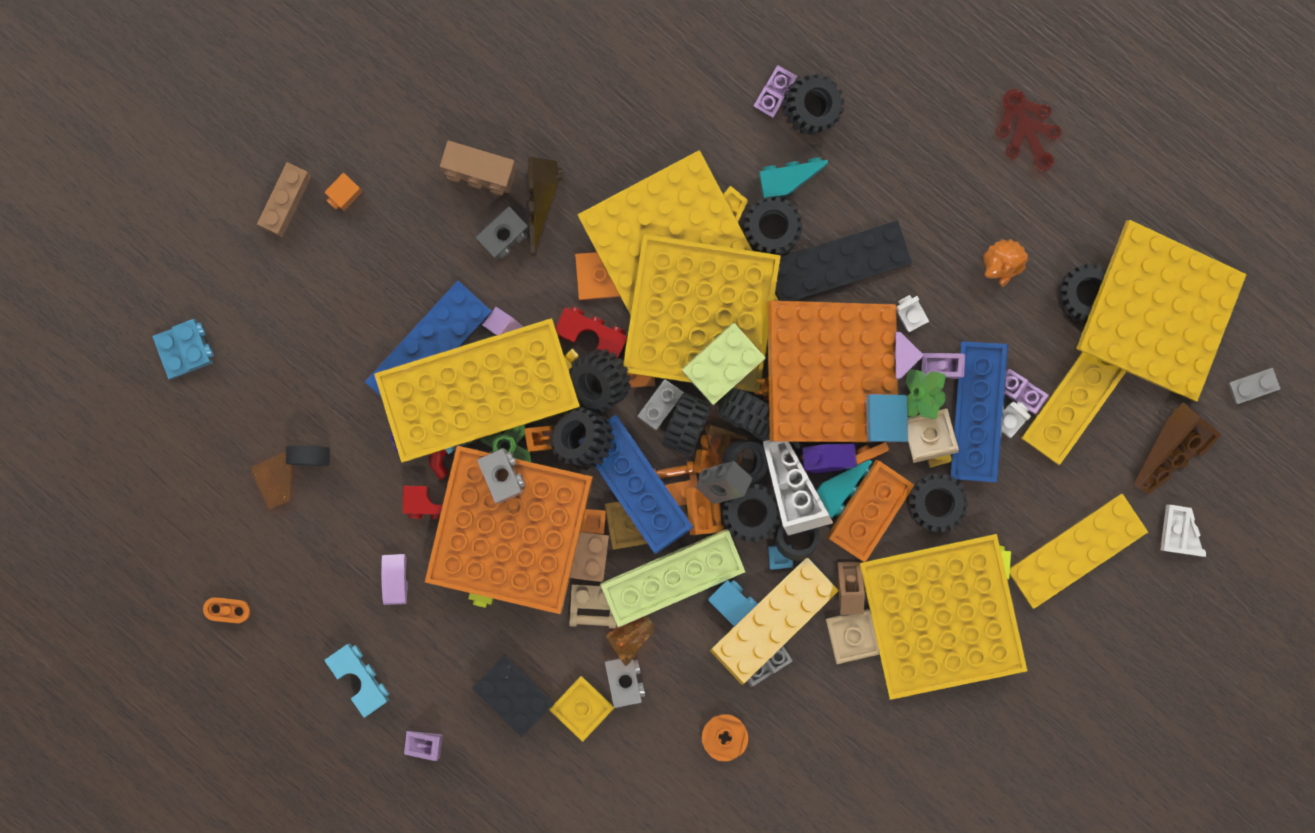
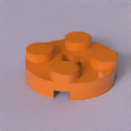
M721 714L712 717L705 724L702 731V743L712 758L718 761H731L745 751L748 744V733L745 725L737 717ZM724 731H727L728 736L732 737L731 741H726V744H722L721 739L718 738L719 734H723Z

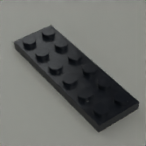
M898 220L780 257L775 289L779 301H798L911 265L912 262Z

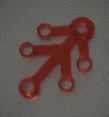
M1011 89L1003 97V105L1006 111L1001 124L996 128V135L999 138H1006L1010 134L1011 129L1009 126L1015 113L1019 123L1011 145L1005 151L1006 156L1010 159L1018 157L1020 145L1025 134L1036 156L1034 160L1035 167L1040 171H1047L1053 166L1054 158L1049 152H1044L1034 130L1047 134V137L1051 140H1056L1062 133L1061 128L1057 125L1051 126L1027 117L1024 109L1037 113L1040 119H1047L1052 113L1051 107L1028 101L1022 91ZM1010 98H1016L1018 100V104H1011ZM1042 108L1047 109L1048 115H1042L1040 110ZM1001 127L1006 128L1007 134H1001L999 129ZM1056 129L1058 135L1052 136L1050 130ZM1015 148L1017 154L1011 155L1009 149ZM1040 159H1045L1047 165L1041 166L1039 163Z

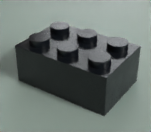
M504 654L472 687L521 738L555 704V701L507 654Z

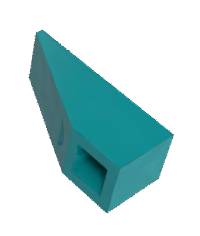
M821 157L809 159L808 163L799 164L798 161L786 163V167L777 168L776 165L763 167V171H759L758 175L763 200L770 196L771 198L781 197V199L788 197L827 166L828 160H822Z
M867 460L857 465V468H851L820 484L816 492L830 518L834 515L838 517L845 508V505L842 503L847 496L852 498L858 488L856 486L860 478L864 479L869 472L871 460Z

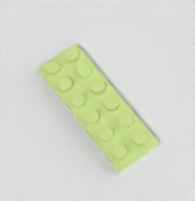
M725 529L602 582L600 586L616 625L620 627L740 575L745 570L728 529Z

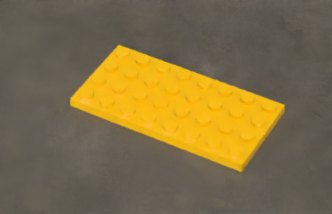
M552 318L374 374L402 463L580 407Z

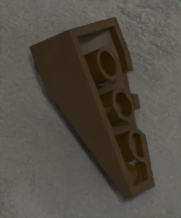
M528 157V183L531 198L529 199L531 256H536L558 190V181H563L562 167H558L557 161Z

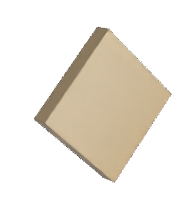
M948 409L939 410L937 419H927L920 415L907 418L908 444L913 463L959 453Z
M870 609L864 610V614L840 615L826 619L836 664L880 654Z

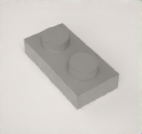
M1273 368L1227 383L1235 405L1280 390Z

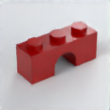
M572 306L571 309L565 307L555 328L557 336L575 344L582 333L593 332L599 338L597 349H601V351L604 349L609 350V353H615L619 359L627 342L626 331L616 326H613L612 329L604 326L605 321L595 316L589 319L583 316L584 312Z
M403 486V514H408L409 519H422V514L432 515L431 519H440L443 504L435 505L431 502L428 486Z

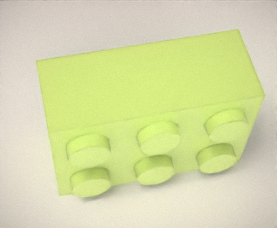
M732 323L689 361L681 371L705 398L714 405L762 362L765 357L738 326Z

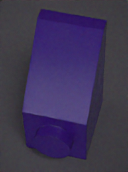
M823 444L803 447L804 468L809 473L817 474L857 468L854 444Z

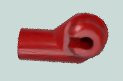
M446 449L430 454L429 465L440 480L449 475V472L442 464L443 456L447 454Z

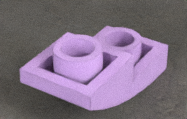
M777 65L755 102L754 107L774 117L782 101L785 99L783 96L785 91L789 90L788 87L795 82L798 76Z
M1011 369L1007 371L1005 395L1016 403H1022L1031 413L1037 416L1049 399V395L1030 384L1027 379Z
M405 554L382 555L381 576L384 605L407 604L408 582L406 580L407 557Z

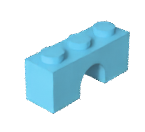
M349 643L324 661L337 679L342 678L347 673L355 674L360 678L361 690L351 700L365 718L389 701L387 697L389 692L383 683L378 684L375 680L376 673L369 664H364L361 659L363 654L356 645L352 646Z

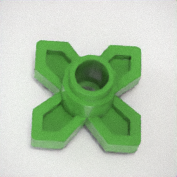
M908 371L906 385L911 393L907 396V416L915 417L920 413L921 417L937 419L939 408L945 402V393L941 390L944 387L945 374L930 371L925 376V373L922 371Z
M525 425L506 430L504 434L499 432L480 438L482 443L493 448L490 453L500 450L503 443H509L510 448L507 452L511 451L515 459L531 462L528 450L517 445L525 436Z

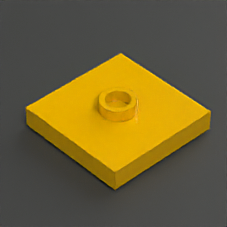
M580 676L549 710L583 742L614 709V706L586 679Z

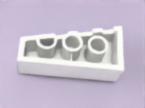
M770 440L763 441L783 527L787 534L791 535L832 524L833 522L790 443L770 442Z

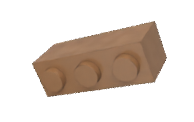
M287 162L257 225L279 237H283L312 176L307 171Z

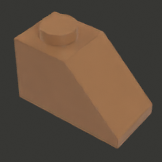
M838 562L840 615L864 614L865 593L860 566L861 562Z

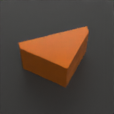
M553 426L524 429L529 453L554 449L551 447L553 439L550 438L551 433H554L555 430Z

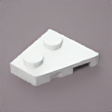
M1166 505L1161 551L1206 557L1205 549H1202L1199 540L1200 533L1198 527L1194 523L1195 517L1192 508Z

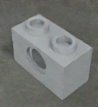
M664 379L639 413L638 418L657 431L684 392Z
M502 448L477 460L495 503L500 504L525 493L523 487L526 485L520 473L517 474L514 469L516 461L511 451L507 452L506 449ZM502 469H506L509 474L504 482L498 479V472Z
M633 656L605 661L614 708L641 703V697L645 696L643 683H638L636 674H640L638 660L633 661ZM622 675H629L632 678L631 686L627 688L622 687L619 684V678Z

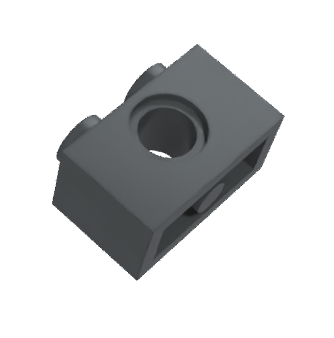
M508 207L476 237V240L495 260L499 257L503 259L511 252L510 247L515 242L519 244L528 236L527 231L529 228ZM501 230H508L510 232V237L505 241L498 239V233Z
M732 461L711 468H705L700 473L699 481L695 488L713 504L744 497L752 477L736 462Z

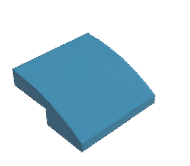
M866 395L867 442H908L907 396Z

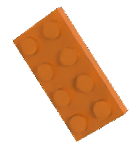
M875 460L828 533L827 538L861 561L866 562L911 492L914 484L881 461Z

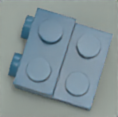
M192 319L173 326L170 330L152 336L168 379L171 380L213 363L211 357L214 356L210 344L205 343L203 336L206 335V332L201 322L198 323L197 320Z

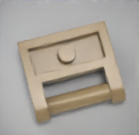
M572 585L570 626L577 627V624L600 625L616 629V622L611 610L609 617L577 615L578 608L610 610L601 586Z

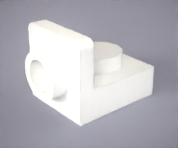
M909 295L899 300V306L896 307V312L908 333L929 322L918 302V296L911 298Z
M1011 402L1004 409L1002 433L1009 439L1031 417L1027 413L1029 410L1020 402H1017V404Z

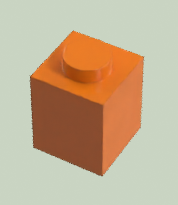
M343 172L325 191V194L329 197L326 201L334 209L337 210L340 207L345 211L363 191Z

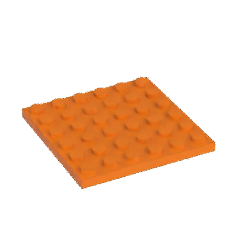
M768 301L770 442H867L866 395H898V379H895L896 305Z
M457 446L425 582L561 614L593 477L515 459L516 465H514V469L524 479L526 486L523 487L525 493L498 504L493 499L477 461L491 453ZM506 469L498 472V479L501 482L506 481L509 474Z

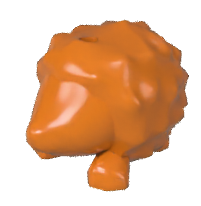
M1002 239L1000 242L990 246L983 255V263L986 267L985 276L992 279L1000 278L999 284L1004 287L1012 277L1022 273L1026 268L1025 264L1028 261V254L1025 252L1024 247L1012 239L1008 241Z

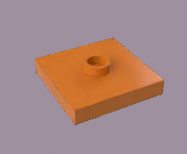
M597 252L575 254L579 300L620 297Z

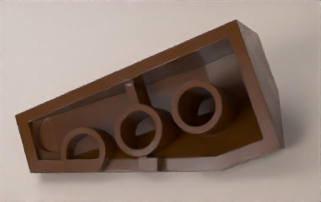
M1183 402L1167 419L1134 484L1146 494H1150L1169 480L1173 471L1179 467L1184 469L1188 466V460L1197 454L1201 456L1206 453L1222 434Z

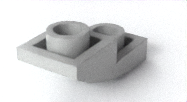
M784 646L747 680L750 687H753L792 662Z

